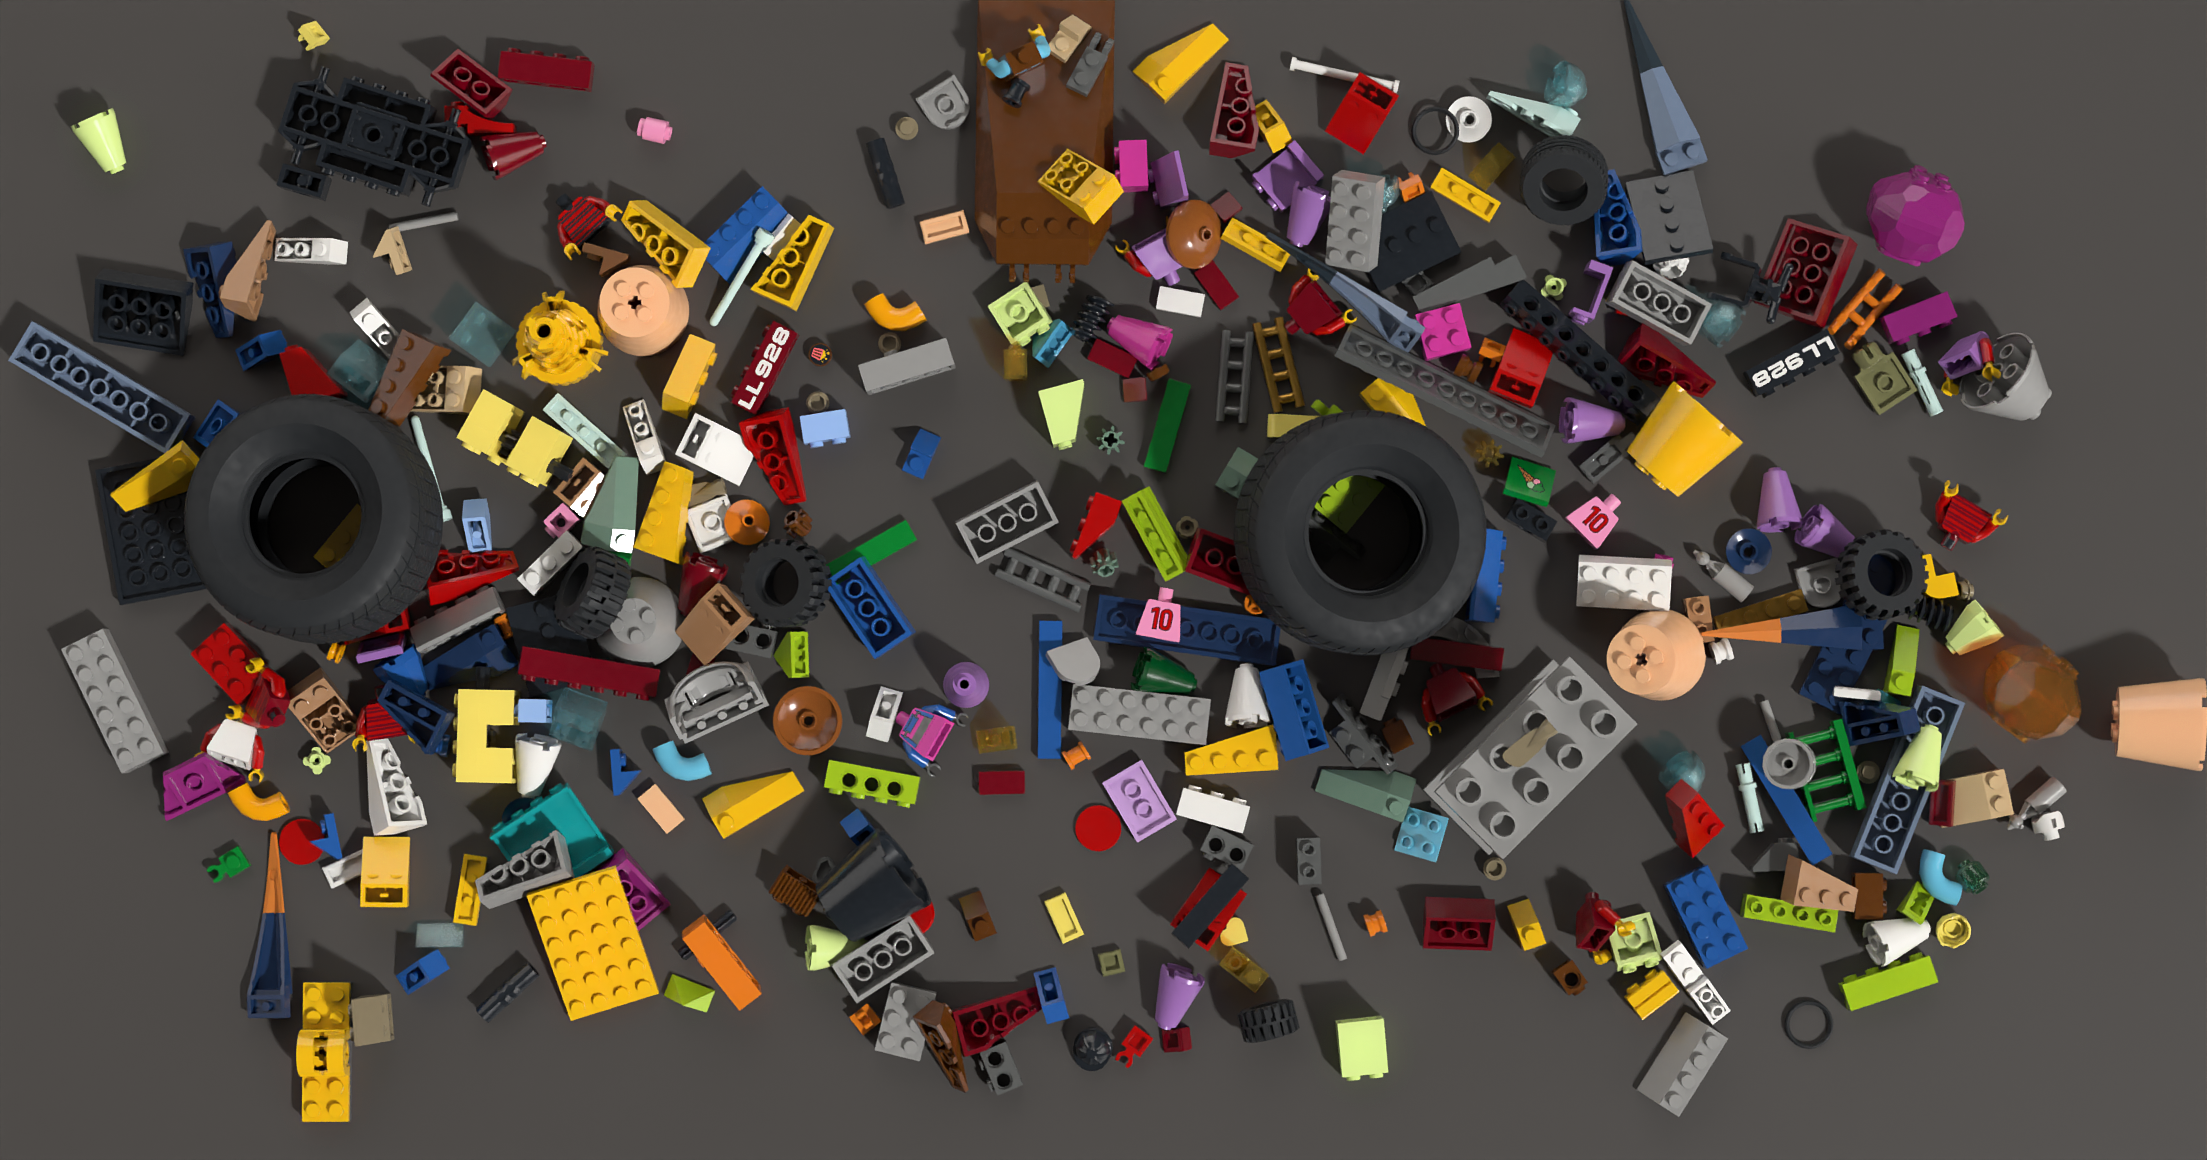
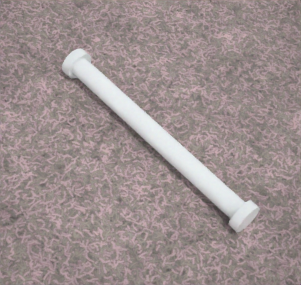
M1292 57L1290 66L1291 71L1297 69L1354 82L1358 76L1357 73L1299 61L1297 57ZM1368 76L1397 94L1399 80L1393 82Z

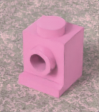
M562 503L543 522L547 525L545 528L546 532L552 538L556 536L559 538L566 530L570 531L581 519L565 503ZM564 519L566 522L565 526L559 527L558 520Z

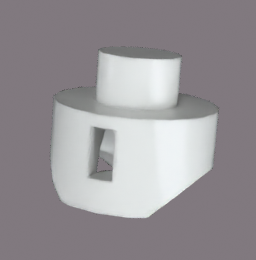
M2059 811L2052 813L2043 812L2039 816L2032 817L2031 820L2034 834L2042 833L2044 841L2060 838L2058 829L2065 827L2063 816Z

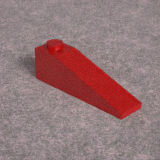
M789 407L766 411L739 422L746 448L752 452L758 461L757 465L760 469H763L769 478V483L782 503L789 505L805 502L807 498L795 428Z

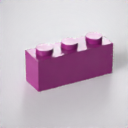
M1946 291L1886 315L1879 320L1889 344L1896 342L1897 346L1909 342V336L1918 334V337L1931 333L1930 328L1939 325L1941 329L1953 324L1952 319L1958 316Z

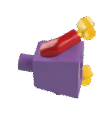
M1166 228L1131 246L1133 251H1130V245L1126 240H1123L1126 244L1124 250H1119L1117 245L1115 246L1118 253L1124 255V259L1131 268L1145 277L1153 276L1155 280L1164 277L1168 286L1180 281L1176 270L1182 266L1172 258L1168 250Z
M1979 331L1960 339L1938 361L1944 370V379H1946L1941 387L1944 394L1950 397L1952 394L1958 395L1959 385L1953 383V379L1979 370L1984 365L1986 367L1982 371L1983 377L1991 382L1993 381L1992 376L1997 379L2001 377L2000 370L1993 367L1995 363L1994 347L1987 333Z

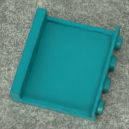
M561 783L549 790L551 794L545 798H542V796L536 798L530 803L531 807L525 811L523 809L516 811L510 816L512 819L504 824L502 821L496 824L491 829L493 832L490 833L489 837L491 840H494L509 862L513 856L518 853L522 854L530 849L532 844L546 839L550 836V833L557 830L565 837L575 878L582 876L614 855L613 848L568 783L563 786Z

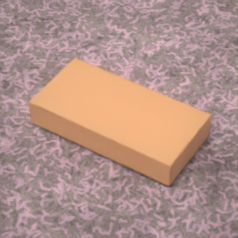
M964 210L920 221L925 245L970 233Z
M656 784L638 798L666 834L685 820Z

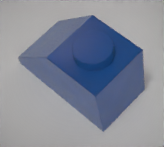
M278 330L258 335L235 351L243 371L279 358V353L285 352L284 348L287 347V342L282 331Z
M858 808L840 821L856 846L875 830Z
M437 949L396 975L407 995H409L450 968L444 956Z
M1056 967L1034 973L1047 1024L1068 1019L1069 1015Z

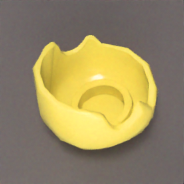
M1950 913L1939 919L1936 924L1935 933L1942 946L1954 949L1959 945L1965 944L1970 938L1971 926L1964 916Z

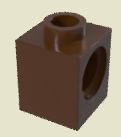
M1394 717L1383 723L1384 728L1380 729L1392 754L1414 744L1402 719L1397 721Z
M1569 958L1551 971L1567 995L1573 994L1576 996L1586 989L1584 985L1588 982L1572 959ZM1572 972L1576 975V982L1573 985H1567L1565 983V976Z

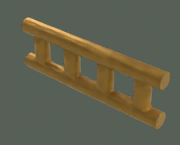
M1283 317L1274 319L1276 326L1262 329L1261 322L1252 324L1274 413L1283 411L1281 404L1295 401L1296 408L1305 406ZM1278 335L1281 348L1268 351L1265 337ZM1284 357L1287 370L1273 373L1270 360ZM1289 379L1292 392L1279 395L1276 382Z

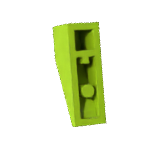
M1896 625L1883 688L1884 692L1904 697L1911 696L1920 629Z

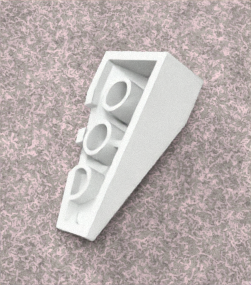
M388 739L366 741L368 746L369 815L374 836L397 834L427 825L423 803L419 795L415 796L410 787L412 782L409 777H405L400 768L401 762Z

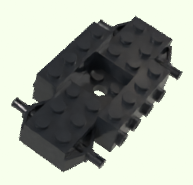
M321 66L317 79L293 83L278 132L293 146L294 151L290 163L299 165L304 151L321 148L315 164L321 168L320 172L330 176H334V173L343 176L342 179L352 183L360 181L365 183V187L374 190L382 188L387 190V194L396 197L400 195L409 197L416 179L424 187L423 190L425 191L421 204L430 207L435 193L454 190L459 187L472 147V141L457 127L461 110L452 108L449 120L442 123H433L437 110L430 105V100L417 97L414 100L408 98V93L395 90L392 93L386 91V86L373 83V86L364 84V79L351 76V79L343 78L337 96L326 85L330 69ZM374 129L379 130L380 138L375 142L370 141L368 138L369 132Z

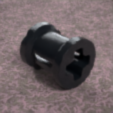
M1014 77L1010 81L1012 85L1007 94L1003 95L1002 100L1014 108H1020L1022 105L1021 100L1025 92L1029 91L1030 85L1022 79Z

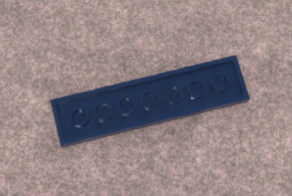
M1874 554L1868 564L1869 581L1879 593L1890 596L1896 584L1895 571L1887 559ZM1846 599L1844 600V602H1843V604H1842L1841 607H1845V606H1846V604H1845V602L1847 601ZM1882 620L1883 628L1887 620ZM1821 647L1798 694L1840 715L1839 701L1848 698L1833 696V687L1854 688L1872 650Z
M1101 594L1099 596L1093 640L1270 666L1276 665L1281 628L1268 618L1180 606V641L1178 643L1136 635L1148 601Z

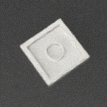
M727 494L688 509V523L701 554L733 541L728 536L724 527V517L731 506Z

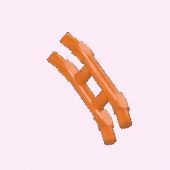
M1880 268L1867 280L1827 328L1829 333L1834 335L1848 317L1858 325L1844 344L1848 350L1855 346L1865 332L1903 290L1896 283L1880 302L1875 299L1869 292L1886 275ZM1863 300L1873 308L1865 319L1854 311Z

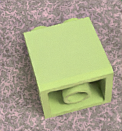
M1083 379L1038 391L1053 448L1058 447L1059 450H1064L1072 447V443L1076 442L1084 392Z
M1382 1016L1335 1020L1341 1076L1346 1077L1347 1081L1360 1080V1075L1380 1078L1383 1077V1073H1388L1384 1018Z

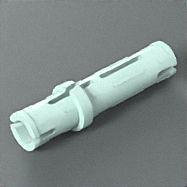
M1915 348L1901 354L1910 372L1908 375L1910 378H1913L1930 414L1929 416L1932 417L1944 411L1925 373L1927 370L1925 366L1922 367Z
M1750 762L1744 763L1745 773L1743 772L1742 764L1735 765L1740 782L1738 788L1739 791H1742L1749 832H1756L1755 823L1757 824L1758 832L1764 831L1755 792L1757 785L1756 782H1753Z

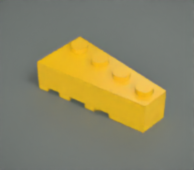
M629 201L621 219L623 224L638 242L643 243L646 247V252L650 257L656 259L660 264L659 268L664 274H668L675 288L693 287L711 247L649 201Z
M808 215L792 235L784 249H781L777 254V258L770 267L766 268L762 277L750 290L797 311L833 233L834 227L829 223Z
M666 461L664 462L633 548L683 565L684 557L682 556L686 543L685 530L686 523H688V504L691 499L693 471Z
M1273 724L1184 752L1185 775L1278 770L1276 732Z

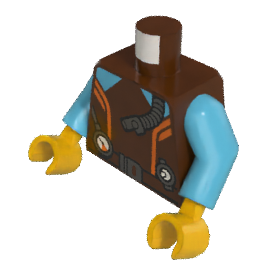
M1037 24L1038 28L1033 31L1030 28L1028 29L1033 41L1004 54L998 60L993 58L990 48L986 49L987 53L981 54L978 52L981 65L987 66L998 78H1004L1005 82L1044 65L1043 58L1050 55L1051 49L1041 25Z

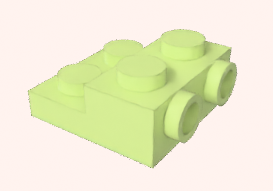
M1028 282L1022 283L988 306L1013 346H1025L1031 341L1030 336L1035 333L1039 335L1045 333L1050 329L1049 324L1053 322Z
M1650 912L1620 919L1623 923L1632 921L1636 928L1630 931L1631 935L1622 937L1618 934L1617 926L1615 925L1616 930L1608 938L1617 971L1623 970V973H1631L1637 970V966L1645 965L1646 968L1657 966L1659 961L1662 960L1660 955L1662 951Z

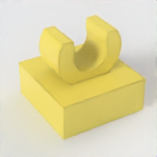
M317 21L304 24L298 30L301 34L298 37L299 42L303 40L308 42V46L305 48L307 51L325 44L330 39Z

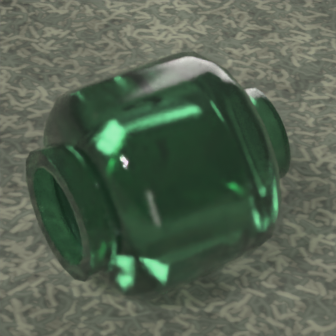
M1968 859L1957 866L1959 870L1955 874V879L1962 885L1965 893L1976 895L1989 886L1990 876L1979 861L1970 862Z

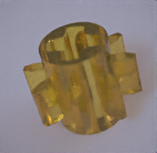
M1494 439L1490 441L1489 445L1482 441V450H1475L1481 457L1477 462L1482 460L1486 462L1485 468H1488L1492 462L1495 466H1498L1499 464L1496 459L1504 457L1503 454H1499V449L1502 448V445L1496 447ZM1486 448L1489 451L1492 449L1495 451V453L1493 454V460L1491 457H1485L1484 454H1486L1487 452Z

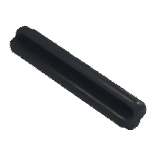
M728 910L712 924L721 933L733 924L737 917L733 911ZM687 944L678 950L679 955L684 960L694 955Z

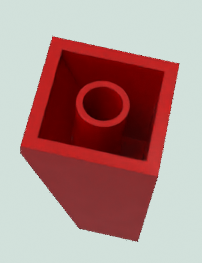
M292 345L284 348L285 352L279 353L292 395L319 394L340 399L347 397V392L309 350L298 347V345Z

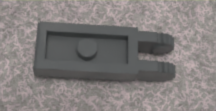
M1098 32L1095 33L1089 47H1086L1066 84V88L1085 97L1088 96L1102 71L1114 44V40L1109 38L1104 45L1102 53L1096 51L1095 49L1101 40V34Z

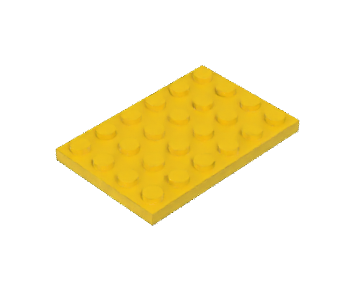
M616 865L527 893V899L571 1021L659 994V989Z

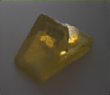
M1015 726L976 731L979 754L1018 748Z

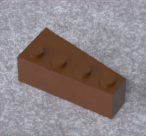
M402 329L368 410L396 426H401L416 404V397L420 392H424L428 386L426 382L433 373H437L441 367L439 363L444 356L447 357L451 349L420 334Z

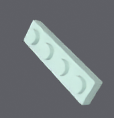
M559 393L543 409L545 413L608 469L615 455H627Z

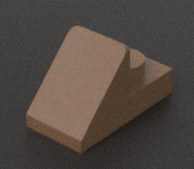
M585 242L582 248V252L587 254V259L600 262V258L603 259L599 272L601 277L630 262L631 259L628 254Z

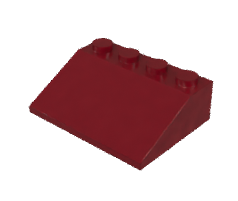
M1788 218L1764 276V279H1772L1773 282L1777 283L1785 264L1791 263L1794 267L1784 293L1781 292L1780 294L1781 302L1778 313L1802 323L1824 329L1858 244L1849 236ZM1754 301L1755 304L1769 309L1768 305Z

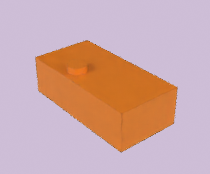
M705 914L682 930V939L695 954L697 961L703 968H706L739 1011L762 994L759 982Z

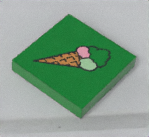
M1512 457L1503 494L1547 507L1556 470Z

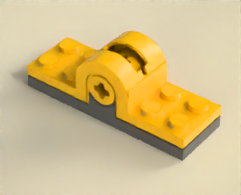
M303 982V1029L299 1031L296 1048L297 1071L299 1076L302 1077V1122L351 1121L352 1041L350 1039V1027H352V1018H349L348 1004H351L353 982Z

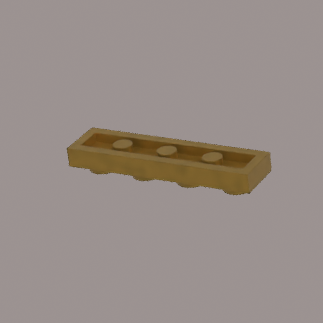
M1802 589L1715 616L1713 620L1716 629L1789 617L1806 612L1808 608Z

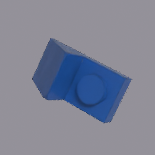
M920 429L910 447L911 450L902 471L923 480L941 437Z
M622 749L610 750L613 796L621 795L642 771H623V767H627L626 753H622Z
M334 813L323 815L324 820L320 821L322 834H327V838L310 841L309 843L336 860L342 859Z

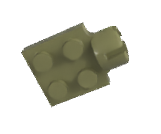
M1870 342L1863 345V349H1857L1852 354L1853 360L1859 367V372L1853 378L1877 415H1881L1917 391V388L1894 352L1885 355L1875 342Z

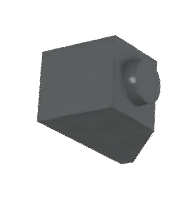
M1778 838V842L1771 843L1749 866L1750 871H1785L1788 854L1799 859L1798 842H1792V838Z

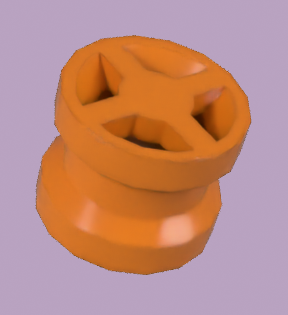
M1251 594L1247 595L1244 599L1246 611L1253 615L1262 613L1263 611L1253 600Z
M1381 910L1376 911L1373 915H1363L1370 937L1375 936L1380 931L1383 933L1388 932Z

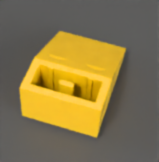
M1067 149L1037 181L1074 213L1093 225L1124 192L1115 175L1070 149Z
M363 837L360 907H408L410 837Z

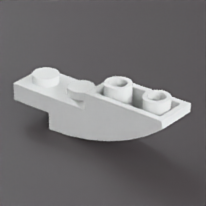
M1679 940L1660 953L1674 976L1712 1025L1730 1012L1726 1003Z

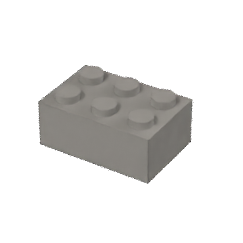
M892 981L875 1051L920 1061L925 1038L913 1016L932 1000H936L937 992Z

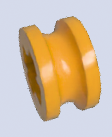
M332 643L327 660L334 659L335 663L338 664L344 655L346 645Z

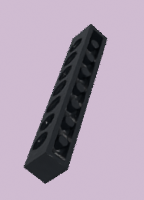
M1521 280L1500 303L1499 306L1508 315L1518 321L1525 330L1534 335L1542 345L1549 348L1558 359L1565 362L1578 376H1581L1594 390L1603 395L1611 405L1619 409L1628 420L1634 422L1637 426L1661 400L1659 396L1525 280Z

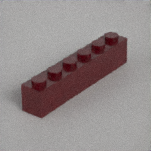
M525 646L521 647L517 675H522L521 680L535 682L536 678L545 679L544 684L558 686V682L568 683V688L581 690V686L591 687V692L604 693V689L611 690L614 696L627 697L628 693L634 694L636 699L649 701L650 697H656L660 674L659 669Z

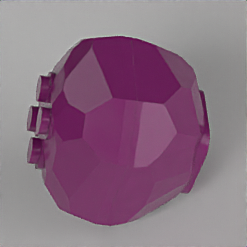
M1920 165L1910 168L1909 172L1882 178L1876 182L1870 191L1866 215L1876 240L1877 250L1888 257L1913 266L1928 263L1954 248L1964 231L1965 225L1962 203L1958 193L1948 182L1949 177L1941 173L1933 175Z

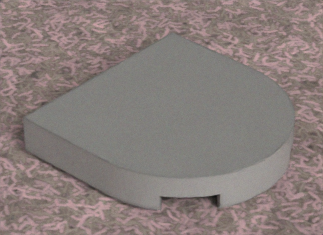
M952 75L916 98L917 103L928 120L940 129L949 130L959 127L965 122L970 112L969 98L955 75Z
M1835 557L1793 569L1798 588L1802 589L1805 601L1811 606L1827 608L1835 605L1841 599L1838 593L1841 591L1840 585H1836L1835 578H1838V573H1835V567L1837 564H1840L1838 558Z
M1088 637L1046 652V657L1055 673L1063 681L1066 680L1078 686L1086 685L1092 682L1099 672L1100 659Z

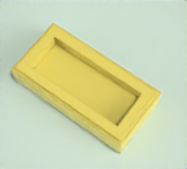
M1066 892L1044 901L1063 944L1084 935Z

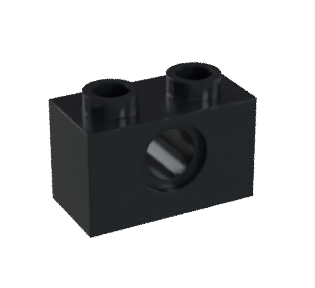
M283 163L276 185L284 190L326 201L332 179L326 175Z
M1518 498L1515 499L1504 520L1542 542L1547 541L1558 522Z

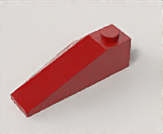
M440 550L434 569L424 586L430 606L456 600L519 571V566L514 551L486 550L483 553H470V550H462V553H449L448 550Z

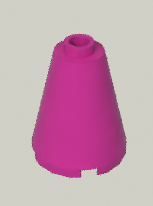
M1121 315L1116 316V318L1112 317L1107 325L1108 335L1150 370H1154L1160 364L1156 360L1160 356H1165L1173 334L1170 333L1173 330L1167 326Z

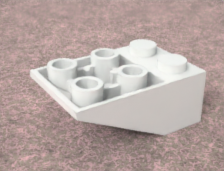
M695 413L675 455L740 486L754 458L752 452L746 448L741 435Z

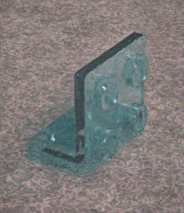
M475 302L449 339L482 363L491 367L514 336L516 330Z

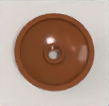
M1187 200L1179 204L1171 213L1166 227V243L1172 258L1185 268L1198 269L1208 265L1217 255L1222 240L1220 239L1222 227L1216 211L1208 203L1201 200Z
M812 686L798 687L786 693L778 702L773 715V727L778 740L788 750L800 755H815L830 748L839 737L842 728V713L837 701L825 690ZM808 716L813 718L811 725L805 724V718Z

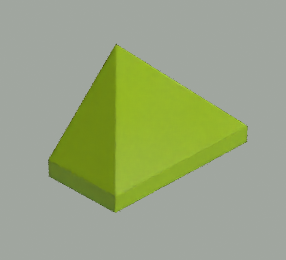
M787 632L773 655L789 678H809L808 632Z
M1917 881L1896 910L1921 925L1925 920L1934 897Z
M672 974L664 996L683 1006L707 1012L715 990Z

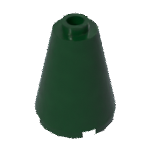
M1144 647L1145 653L1140 652L1133 669L1132 676L1136 677L1135 683L1131 682V690L1176 695H1189L1190 691L1194 692L1197 679H1195L1193 672L1154 649Z

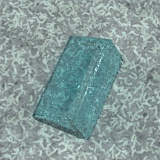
M417 924L416 947H464V924Z

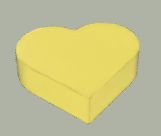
M1232 917L1227 923L1226 929L1221 932L1220 940L1224 945L1232 946L1248 941L1244 923L1240 918Z

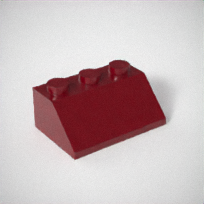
M459 49L453 52L430 75L484 117L494 118L507 105L513 90Z
M1197 528L1189 548L1185 572L1250 595L1239 570L1234 540L1202 528Z
M1425 897L1423 948L1492 951L1496 922L1495 899Z

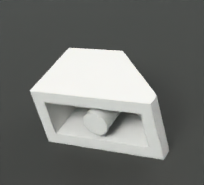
M881 686L870 716L866 733L867 737L884 742L889 741L903 692Z

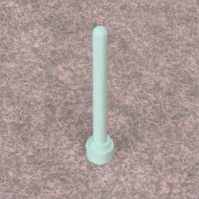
M761 227L757 230L754 240L756 243L710 318V325H718L763 247L766 248L767 245H771L775 236Z
M412 416L411 424L418 448L426 458L436 479L420 419L418 416ZM441 496L443 522L451 520L452 515L450 509L444 506Z

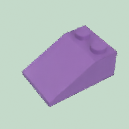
M1179 150L1151 162V169H1148V177L1150 183L1154 182L1156 191L1152 192L1155 205H1159L1160 210L1177 207L1182 202L1187 201L1189 195Z

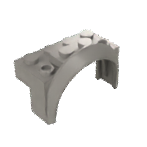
M748 661L743 664L737 662H715L704 665L685 676L677 684L670 697L664 699L669 720L680 740L683 739L685 744L769 706L766 695ZM729 673L732 674V676H733V678H734V680H735V682H736V686H735V683H734V681H733V679H732V677L730 676ZM732 690L731 692L721 697H718L710 702L698 706L702 702H704L705 700L709 699L714 695ZM686 692L693 705H690L689 701L687 700L685 696Z

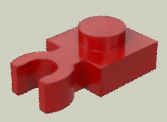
M1134 1025L1121 1043L1126 1049L1118 1052L1115 1060L1118 1061L1121 1056H1127L1128 1062L1125 1067L1129 1068L1133 1062V1055L1136 1054L1141 1057L1152 1042L1153 1037Z

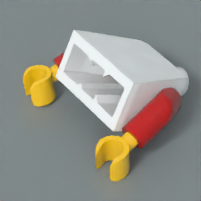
M238 718L237 721L225 719L223 723L217 724L205 733L200 746L201 752L197 753L194 757L205 752L219 761L250 770L252 767L253 771L248 776L249 780H253V773H257L260 776L259 783L263 780L264 773L260 769L263 768L265 752L262 738L257 734L255 727L242 722L241 718Z

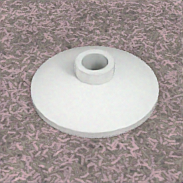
M1471 96L1462 97L1456 100L1448 109L1458 121L1459 141L1475 142L1482 139L1488 133L1492 123V116L1489 107L1481 99ZM1446 115L1447 128L1454 137V124L1450 117ZM1470 115L1474 117L1472 124H1468L1466 121Z

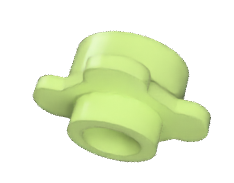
M1547 275L1545 277V286L1541 289V294L1544 297L1551 296L1555 300H1561L1563 298L1562 292L1567 285L1566 280L1554 278L1553 275Z
M319 747L312 748L311 754L303 759V764L313 769L314 774H321L322 769L331 762L330 756L321 752Z

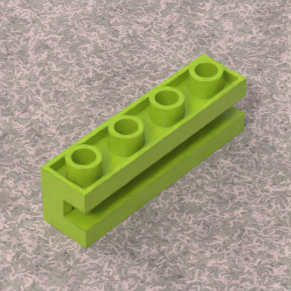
M1150 486L1122 500L1165 582L1185 572L1188 556Z
M1922 952L1908 956L1909 960L1907 961L1894 960L1886 968L1879 970L1878 967H1873L1865 970V975L1857 977L1856 974L1844 977V982L1838 983L1840 991L1844 994L1846 1009L1853 1011L1938 983L1930 956L1922 955Z

